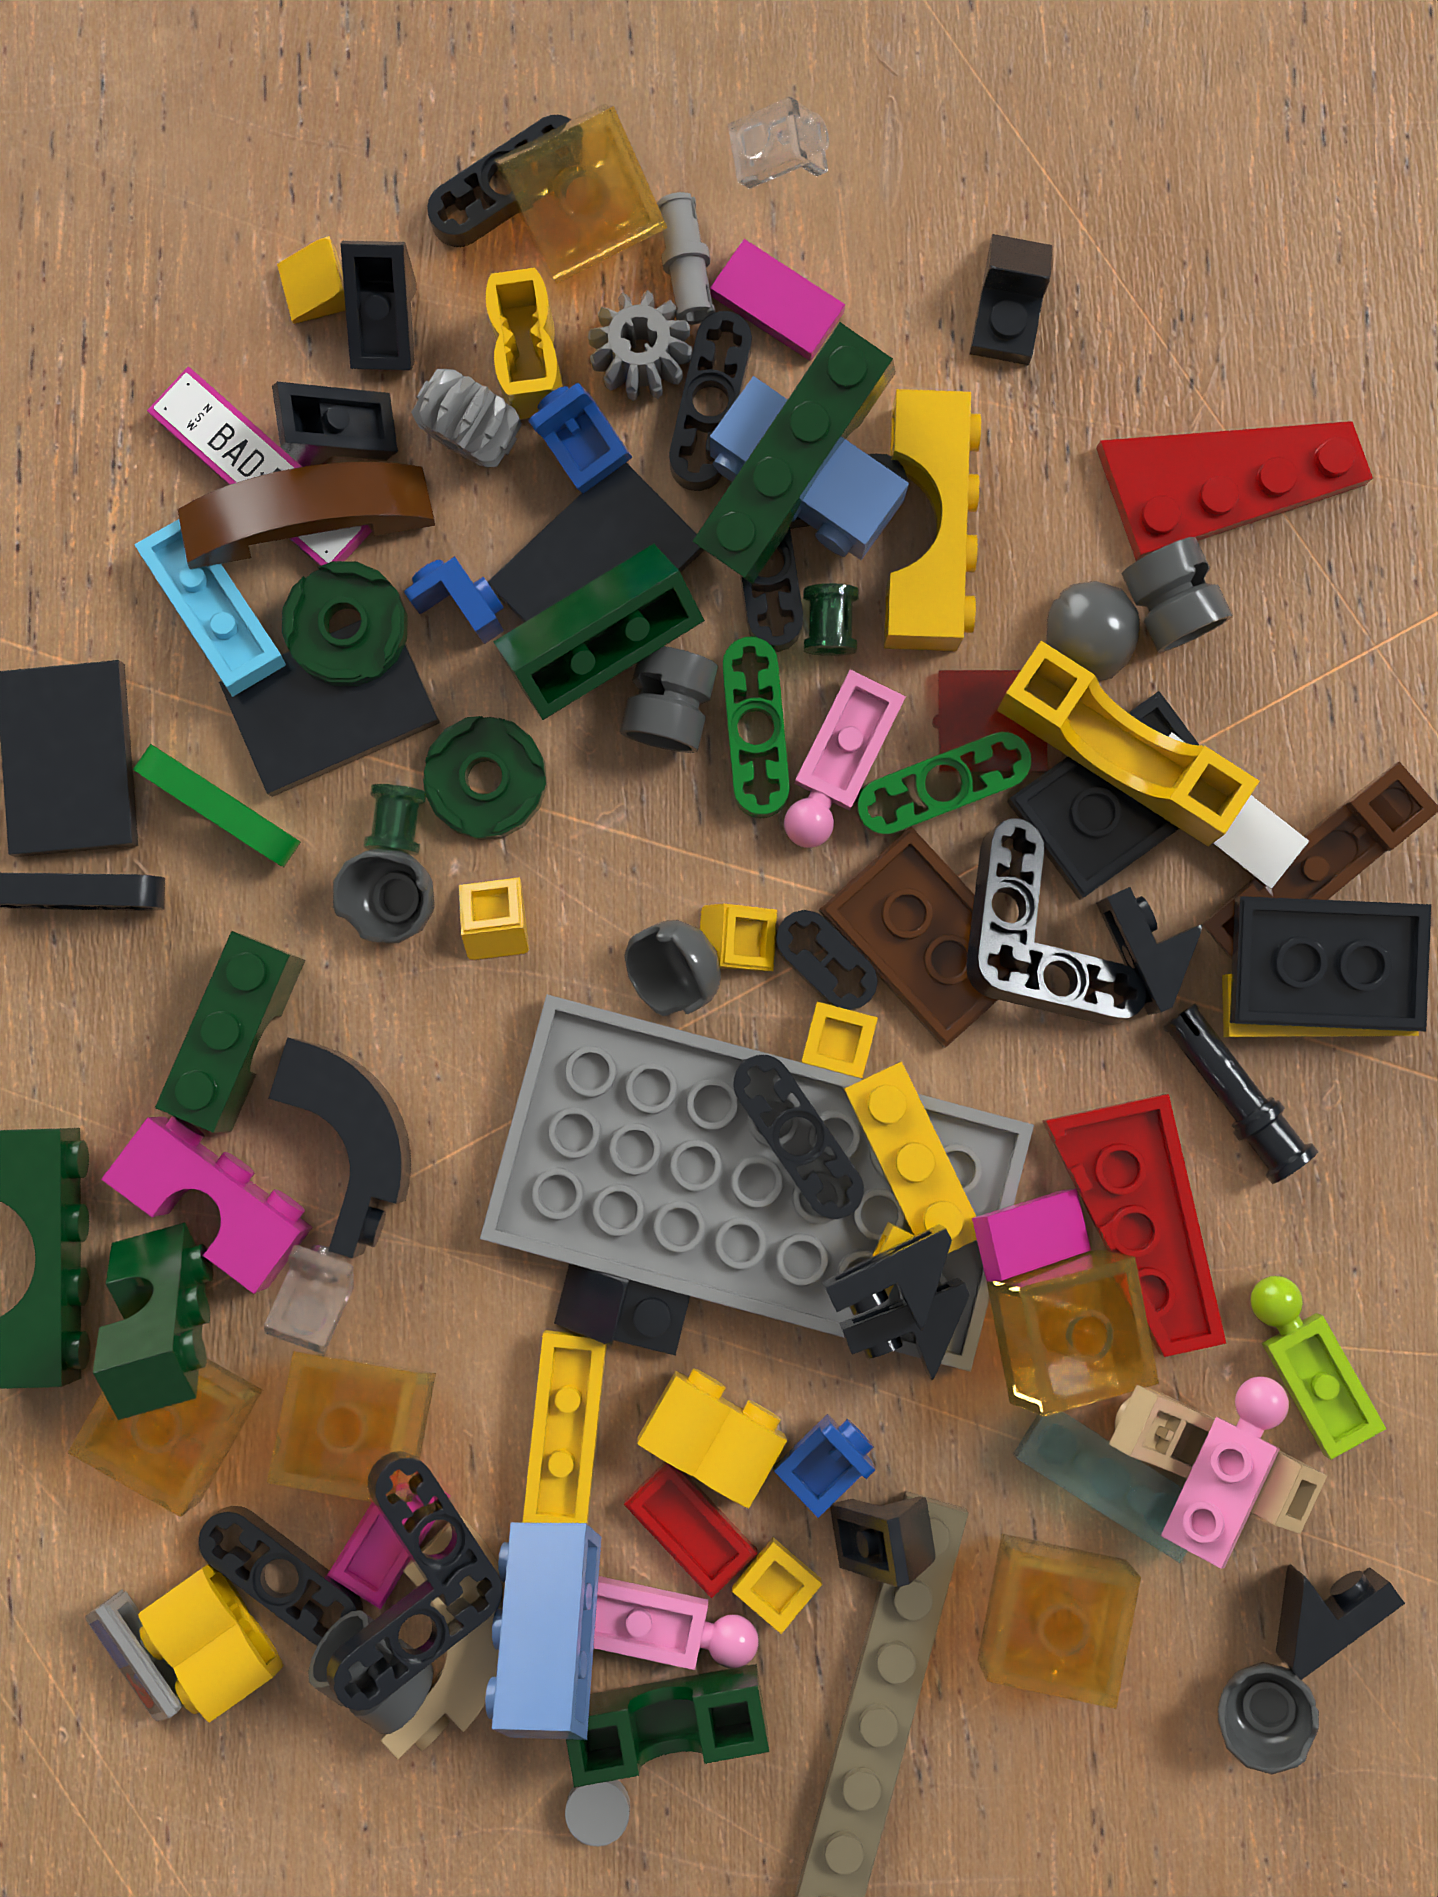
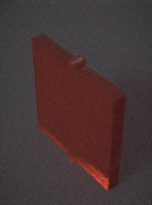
M1021 670L938 671V715L934 716L932 720L933 727L938 729V755L993 733L1009 732L1023 739L1030 750L1031 767L1028 773H1045L1048 771L1047 742L997 711L1006 692ZM999 742L991 746L993 756L983 762L972 764L971 752L960 756L971 773H986L999 770L1000 773H1011L1010 764L1018 760L1014 749L1004 751ZM938 765V773H958L951 766Z

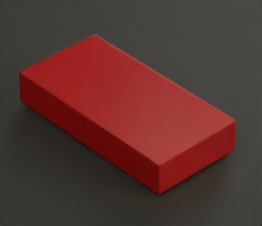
M664 1462L624 1502V1506L710 1598H713L757 1555V1548L685 1472L667 1462Z

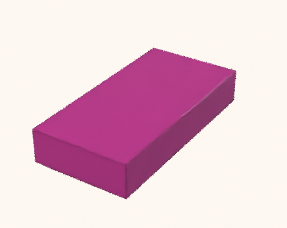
M743 239L710 287L711 297L809 361L816 355L845 310L844 303L746 239Z
M1077 1189L1057 1191L972 1218L986 1281H1002L1091 1250Z
M397 1470L390 1476L393 1488L386 1496L391 1493L397 1494L414 1512L416 1509L424 1506L416 1499L408 1485V1481L415 1473L407 1476L402 1471ZM432 1497V1499L430 1500V1502H429L428 1504L434 1502V1498H433V1497ZM373 1501L327 1576L381 1609L404 1573L403 1571L411 1561V1558ZM408 1518L402 1520L403 1525ZM436 1520L428 1523L422 1529L419 1536V1547Z

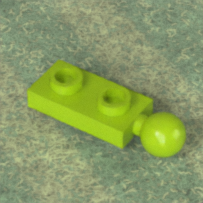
M1269 1276L1259 1281L1251 1293L1250 1302L1252 1310L1261 1322L1276 1327L1279 1331V1334L1262 1342V1345L1323 1455L1332 1460L1386 1430L1384 1423L1324 1316L1315 1313L1301 1320L1299 1315L1302 1310L1303 1299L1299 1288L1291 1280L1282 1276Z

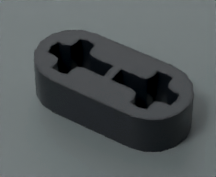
M801 910L793 912L784 918L778 927L776 936L778 952L822 998L832 1006L847 1010L859 1009L872 999L878 982L875 969L824 917L813 911ZM796 924L802 929L807 928L810 924L816 926L819 933L815 938V942L827 956L820 962L806 949L800 951L797 955L793 953L789 948L793 940L792 934L788 931L791 926ZM831 960L846 972L853 970L854 967L862 971L864 976L860 979L859 985L864 992L859 998L851 993L846 994L842 998L835 994L833 989L837 986L838 980L825 967Z

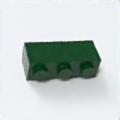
M652 544L493 642L522 691L542 720L705 620L680 571L655 544Z

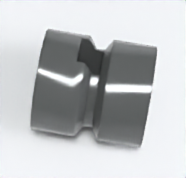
M1188 537L1160 548L1136 561L1122 572V577L1135 605L1145 606L1149 610L1144 619V624L1158 653L1188 643L1216 629L1233 616L1219 585L1208 584L1204 579L1210 570V566L1196 537Z
M666 646L637 662L632 681L639 689V694L627 699L620 733L634 741L661 749L685 753L698 752L706 719L705 715L699 710V705L709 702L711 699L718 665L701 655Z
M361 1610L351 1611L341 1617L327 1631L311 1658L308 1670L309 1683L340 1706L344 1705L331 1691L327 1681V1666L331 1656L341 1645L374 1621L373 1618ZM384 1639L376 1644L391 1667L399 1662L387 1648ZM399 1639L401 1647L414 1649L402 1639ZM359 1661L354 1663L348 1669L352 1676V1680L349 1683H356L360 1689L367 1686L371 1681L367 1672L370 1667H364ZM432 1663L375 1707L361 1711L349 1709L350 1712L380 1734H391L399 1730L414 1717L425 1701L432 1684L434 1673Z

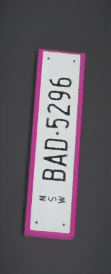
M189 366L147 410L160 425L228 485L273 472L302 467ZM368 525L289 539L319 566H322L332 561H345L368 537L372 530Z

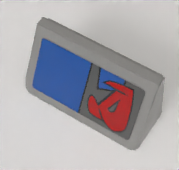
M122 1589L87 1614L85 1617L86 1621L155 1721L169 1719L183 1706L175 1690V1682L178 1678L174 1669L164 1658L157 1660L145 1648L139 1633L140 1628L143 1626L138 1616L140 1611L128 1593Z

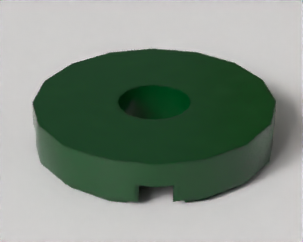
M332 561L319 566V570L312 572L306 578L303 576L291 588L282 609V635L292 657L311 677L332 686H360L380 678L398 661L407 641L408 615L399 592L378 570L357 561ZM342 609H353L358 611L361 616V625L358 632L348 639L334 638L329 632L331 617Z
M466 717L445 728L430 746L425 760L424 794L435 815L456 833L478 840L504 838L525 827L540 809L547 788L545 761L533 738L514 722L502 718ZM489 761L497 764L502 771V780L498 788L488 794H479L472 791L468 782L470 770L480 762Z

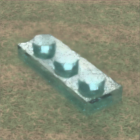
M1046 1400L1013 1453L1014 1456L1178 1563H1181L1187 1550L1163 1538L1161 1534L1183 1487L1141 1460L1109 1445L1110 1440Z

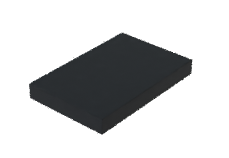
M626 462L584 494L581 493L488 581V584L498 597L525 623L652 544H655L680 573L704 550L693 542L697 534Z
M361 620L330 634L337 639H348L358 632ZM406 643L398 661L380 678L360 686H332L315 679L297 663L290 651L282 654L286 666L233 697L222 681L219 682L266 793L271 797L441 723Z
M119 660L0 671V742L8 854L14 857L138 846L125 664Z
M1160 691L1129 712L1131 716L1163 735L1169 737L1173 733L1187 744L1199 745ZM1070 757L1063 759L1007 800L1019 819L1031 823L1039 831L1044 843V853L1079 900L1089 895L1180 829Z
M1235 897L1230 1023L1426 1032L1431 904Z

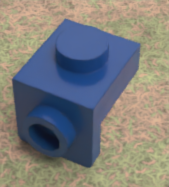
M579 383L570 388L563 386L550 392L538 404L537 408L539 411L528 420L535 432L545 440L576 488L583 494L633 458L592 396Z
M455 556L445 563L442 560H436L425 565L412 577L413 585L404 591L419 614L424 613L451 595L484 644L504 632V629L494 615L504 608L484 577L473 583Z
M827 1414L773 1466V1470L819 1518L861 1476L867 1479L875 1471L872 1460L867 1456L874 1446L849 1419H846L839 1426Z

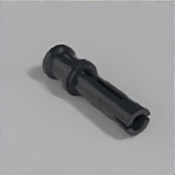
M1193 1004L1178 1014L1177 1018H1173L1166 1023L1163 1028L1173 1037L1236 1120L1232 1124V1127L1235 1129L1233 1131L1234 1135L1239 1141H1248L1269 1169L1266 1177L1272 1184H1275L1307 1164L1316 1156L1318 1151L1312 1143H1303L1282 1115L1285 1109L1279 1100L1275 1101L1273 1097L1267 1099L1264 1097L1200 1013L1198 1006Z

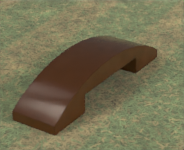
M340 462L273 472L212 491L177 509L189 569L250 559L252 557L249 545L372 524L374 536L435 526L423 467L390 462Z
M1400 761L1395 763L1304 835L1309 842L1272 889L1254 877L1212 914L1202 926L1232 959L1235 897L1328 900L1381 855L1393 850L1438 813V805Z

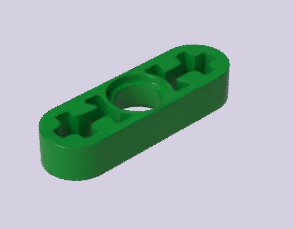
M743 637L734 641L727 648L723 657V682L733 792L738 807L745 814L754 818H768L782 810L787 802L790 789L777 654L768 642L757 637ZM748 652L755 653V659L758 663H767L768 669H762L758 672V696L771 692L772 701L763 698H749L737 704L734 702V695L746 697L747 694L744 673L740 671L734 672L732 666L742 664L743 654ZM754 711L766 714L774 725V732L771 738L765 743L758 745L744 741L739 735L737 728L740 719L745 714ZM776 752L778 762L765 760V772L767 782L778 784L779 791L770 793L768 804L759 805L755 795L745 794L743 790L744 786L753 784V761L741 765L739 756L760 758Z
M998 732L982 737L869 782L861 790L857 799L858 816L862 823L874 832L881 834L898 832L1019 784L1027 776L1031 767L1030 750L1024 740L1013 733ZM999 742L1004 751L1014 749L1018 760L1010 764L1012 775L1003 778L999 770L978 775L977 777L984 784V788L973 792L971 772L960 756L971 752L972 764H977L993 756L991 746ZM938 765L953 767L961 779V787L958 794L953 799L945 802L933 799L928 794L925 786L927 774ZM913 774L915 792L919 800L926 806V810L914 814V803L909 802L894 810L896 820L886 824L882 816L871 817L867 806L876 802L874 791L884 788L889 796H896L906 792L908 788L902 782V778Z
M152 744L148 746L133 768L134 771L283 868L301 843V841Z

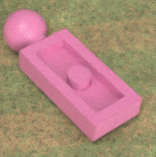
M849 670L795 779L794 784L810 791L808 798L795 802L786 812L784 827L787 836L793 843L804 848H813L828 840L834 827L833 815L830 811L832 803L850 811L906 696L855 671Z
M1268 1377L1248 1379L1239 1387L1235 1397V1406L1240 1419L1236 1426L1219 1417L1215 1418L1161 1534L1163 1538L1221 1569L1225 1568L1280 1450V1448L1262 1440L1261 1436L1264 1430L1278 1426L1285 1419L1289 1409V1400L1284 1388L1278 1382Z
M599 1576L594 1635L595 1649L695 1670L699 1648L709 1650L713 1659L720 1665L727 1668H739L749 1663L755 1656L758 1649V1634L753 1624L740 1615H726L715 1623L705 1622L708 1599Z

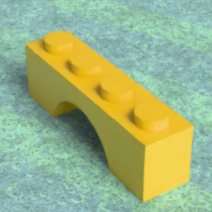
M896 389L891 412L890 456H892V460H898L902 464L907 478L919 486L929 499L936 520V537L933 545L919 560L903 569L890 573L885 590L884 649L957 651L964 638V633H973L976 598L975 596L965 595L966 572H975L978 539L977 535L967 534L968 512H977L980 480L979 474H969V452L979 451L981 414L971 413V392Z
M1040 641L997 709L1003 715L1206 846H1210L1226 834L1260 782L1208 747L1180 742L1140 722L1117 705L1105 693L1093 673L1043 641Z

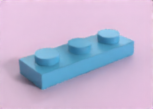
M179 519L134 544L232 697L286 666L282 655L222 564L189 569Z

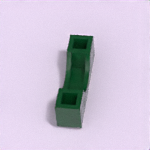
M839 322L693 539V542L753 584L787 534L795 513L824 466L843 441L862 424L895 375L893 358Z
M80 1128L0 1130V1202L9 1206L24 1221L31 1234L35 1249L34 1273L26 1293L10 1311L0 1316V1389L63 1387L81 1379V1370L86 1369L89 1362V1336L86 1331H81V1306L87 1303L90 1290L88 1271L85 1267H81V1242L87 1239L89 1232L88 1208L85 1204H81V1178H85L88 1172L89 1151L86 1142L80 1140Z

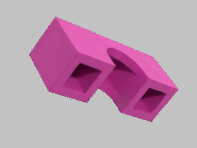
M172 1116L170 1120L166 1117H147L101 1180L151 1217L169 1214L181 1197L191 1189L200 1190L208 1194L219 1208L221 1226L217 1237L203 1256L253 1294L269 1288L313 1228L300 1218L305 1212L304 1208L285 1193L274 1189L269 1195L250 1181L255 1174L254 1171L237 1157L228 1152H223L218 1157L200 1142L205 1135L193 1124L175 1116Z

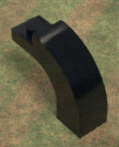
M287 1037L268 1099L302 1108L319 1115L333 1126L343 1140L349 1157L350 1176L328 1251L349 1258H355L364 1254L366 1245L375 1247L379 1240L386 1217V1211L378 1209L380 1199L395 1204L406 1201L411 1176V1150L404 1120L386 1088L370 1071L357 1061L328 1047L302 1039Z

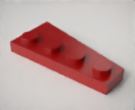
M1353 421L1100 440L1096 447L1136 561L1176 541L1188 537H1196L1197 541L1365 486L1373 479Z
M1161 1094L1042 1120L1158 1353L1163 1357L1227 1344L1169 1094Z

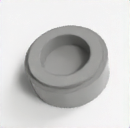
M619 1780L575 1788L573 1786L565 1809V1819L570 1832L577 1840L589 1846H605L616 1841L625 1831L629 1821L630 1798L626 1788Z

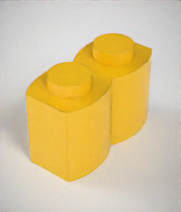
M535 267L492 273L486 287V307L496 338L494 351L495 371L505 403L515 408L519 419L533 416L539 411L537 408L538 404L546 395L557 388L563 387L553 346L555 329L544 281Z
M693 1368L689 1377L675 1370L638 1435L637 1444L675 1468L695 1477L716 1492L749 1509L787 1442L785 1434L777 1429L781 1419L751 1400L747 1401L744 1408L729 1402L722 1397L726 1387L698 1369Z
M206 1564L138 1613L143 1625L139 1633L145 1648L157 1660L164 1658L174 1669L178 1678L175 1682V1690L184 1707L192 1714L200 1713L209 1723L272 1679L284 1666L273 1643L259 1623L248 1612L242 1597L233 1583L210 1564Z

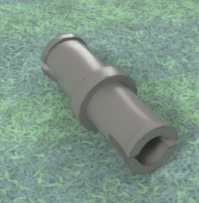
M677 192L666 195L657 202V210L660 214L666 248L661 255L663 270L671 277L676 305V320H686L689 325L702 323L706 317L715 313L706 268L710 265L711 258L708 246L701 242L695 197H691L690 193Z

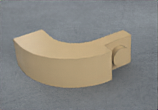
M1136 1385L1132 1396L1118 1410L1115 1419L1116 1430L1109 1445L1133 1458L1161 1467L1187 1479L1215 1418L1152 1388ZM1279 1451L1251 1512L1275 1526L1301 1534L1327 1475Z
M460 1515L499 1575L498 1563L489 1547ZM449 1522L421 1549L422 1553L428 1555L437 1554L449 1545L452 1537V1529ZM411 1559L403 1572L418 1587L425 1582V1579ZM470 1576L465 1577L459 1583L463 1590V1594L459 1598L463 1597L469 1603L476 1601L480 1596L476 1588L480 1581L476 1582ZM501 1581L503 1585L502 1599L500 1601L498 1608L503 1609L505 1582ZM438 1597L432 1601L436 1609L445 1617L447 1624L455 1618ZM495 1612L481 1625L447 1650L445 1666L432 1680L425 1701L414 1717L399 1730L391 1734H383L380 1741L397 1759L414 1744L421 1751L427 1748L449 1724L450 1721L444 1716L445 1713L463 1732L476 1719L485 1705L488 1682L491 1677H496L499 1650L494 1648L492 1641V1624Z

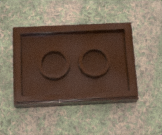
M912 826L819 909V912L870 962L879 978L943 1048L951 1044L998 1001L997 999L980 994L971 985L967 976L966 962L974 894ZM998 954L988 960V965L997 968L998 979L1011 972L1026 974L1027 968L1030 965L1028 964L1016 971L1001 966L1000 955Z

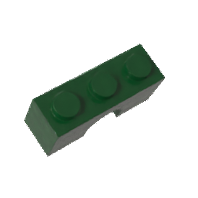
M231 931L155 1108L213 1133L231 1132L256 1077L255 1073L250 1072L258 1042L270 1021L276 1016H282L305 960L249 936Z
M185 1222L111 1244L106 1286L124 1320L99 1327L93 1375L118 1420L197 1398L199 1369L205 1368L207 1363L206 1349L202 1339L203 1324L210 1321V1308L205 1294L206 1282L212 1281L214 1274L212 1262L203 1256L207 1251L204 1244H195Z
M757 1664L590 1694L587 1740L566 1739L574 1788L639 1776L640 1768L646 1762L671 1753L698 1752L703 1754L704 1764L769 1752L768 1726Z

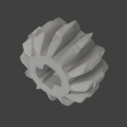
M649 290L643 293L641 302L638 305H632L630 297L622 292L618 297L620 311L616 312L601 306L598 312V319L602 327L593 328L589 331V345L596 349L590 356L591 366L594 371H606L604 384L610 391L626 382L627 397L632 401L639 396L640 386H648L650 394L654 398L659 399L663 394L661 379L679 385L683 379L682 370L679 365L691 361L692 347L684 342L690 336V326L686 320H674L676 317V305L671 300L655 309L654 297ZM636 340L649 341V345L645 343V352L635 353L631 351V347L636 348Z
M436 369L430 381H425L416 397L419 400L411 413L419 428L429 433L431 438L445 445L447 449L453 450L463 458L469 459L479 466L497 467L503 456L509 454L517 440L515 436L522 423L515 408L505 403L503 398L491 392L488 387L475 382L469 376H463L454 369Z

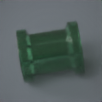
M822 583L805 587L803 589V599L809 602V637L804 639V652L820 656H842L856 653L857 640L852 638L853 603L859 599V589L852 585Z
M372 784L370 795L376 799L372 833L364 838L363 847L369 850L387 849L403 851L409 855H418L420 844L414 841L418 808L419 805L425 803L426 793L423 790L408 786Z

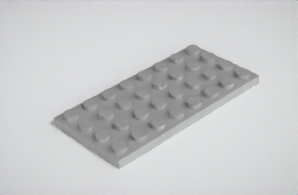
M546 995L480 1239L844 1337L839 1323L858 1315H853L849 1307L836 1312L822 1282L869 1259L888 1222L910 1233L912 1232L843 1088L862 1080L861 1078ZM755 1055H769L780 1060L861 1176L864 1185L862 1202L851 1215L841 1219H830L821 1216L811 1207L739 1102L734 1092L733 1081L738 1067L746 1059ZM755 1066L747 1072L751 1082L744 1088L746 1094L750 1098L757 1095L763 1096L772 1108L771 1111L761 1113L760 1115L766 1126H770L781 1112L799 1106L798 1100L792 1093L783 1103L773 1089V1085L780 1078L774 1069L763 1073L758 1066ZM918 1094L976 1217L1014 1205L1034 1125ZM795 1117L786 1121L779 1133L781 1146L785 1151L793 1155L806 1154L814 1147L817 1139L813 1124L802 1117ZM827 1146L818 1159L812 1163L798 1166L797 1171L805 1179L814 1170L824 1187L817 1194L819 1201L823 1204L828 1200H833L838 1206H841L849 1200L844 1190L851 1184V1181L847 1175L837 1179L829 1172L823 1162L835 1159V1154ZM977 1240L948 1253L938 1283L940 1285L959 1278L966 1284L970 1296L941 1362L943 1365L969 1372L972 1369L994 1281H986ZM894 1284L888 1300L866 1312L903 1299L897 1285ZM911 1332L900 1336L903 1346L894 1351L920 1358Z

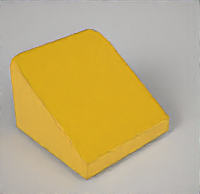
M330 236L314 241L277 263L293 324L346 310L343 273L337 251Z
M520 877L459 885L461 937L467 957L470 960L525 954L529 951Z
M725 903L704 905L702 907L700 930L716 949L721 969L774 971L777 910Z

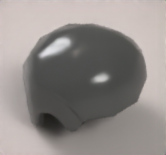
M1098 581L1072 584L1063 590L1059 598L1053 601L1048 612L1046 644L1093 673L1098 681L1112 679L1129 663L1139 639L1140 619L1137 608L1123 589Z
M387 849L365 851L346 861L333 881V908L336 915L350 922L359 933L360 938L368 941L385 942L387 944L401 943L421 932L434 911L433 881L429 873L414 857L403 851Z
M667 920L648 927L629 939L624 954L628 977L639 997L657 1014L668 1016L684 1010L685 1014H689L711 1002L715 994H717L721 980L717 951L705 934L697 927L679 920Z
M1261 1662L1238 1670L1227 1682L1219 1699L1218 1723L1226 1748L1245 1767L1272 1775L1296 1768L1306 1761L1310 1747L1318 1733L1319 1710L1316 1707V1700L1309 1686L1300 1680L1289 1668Z

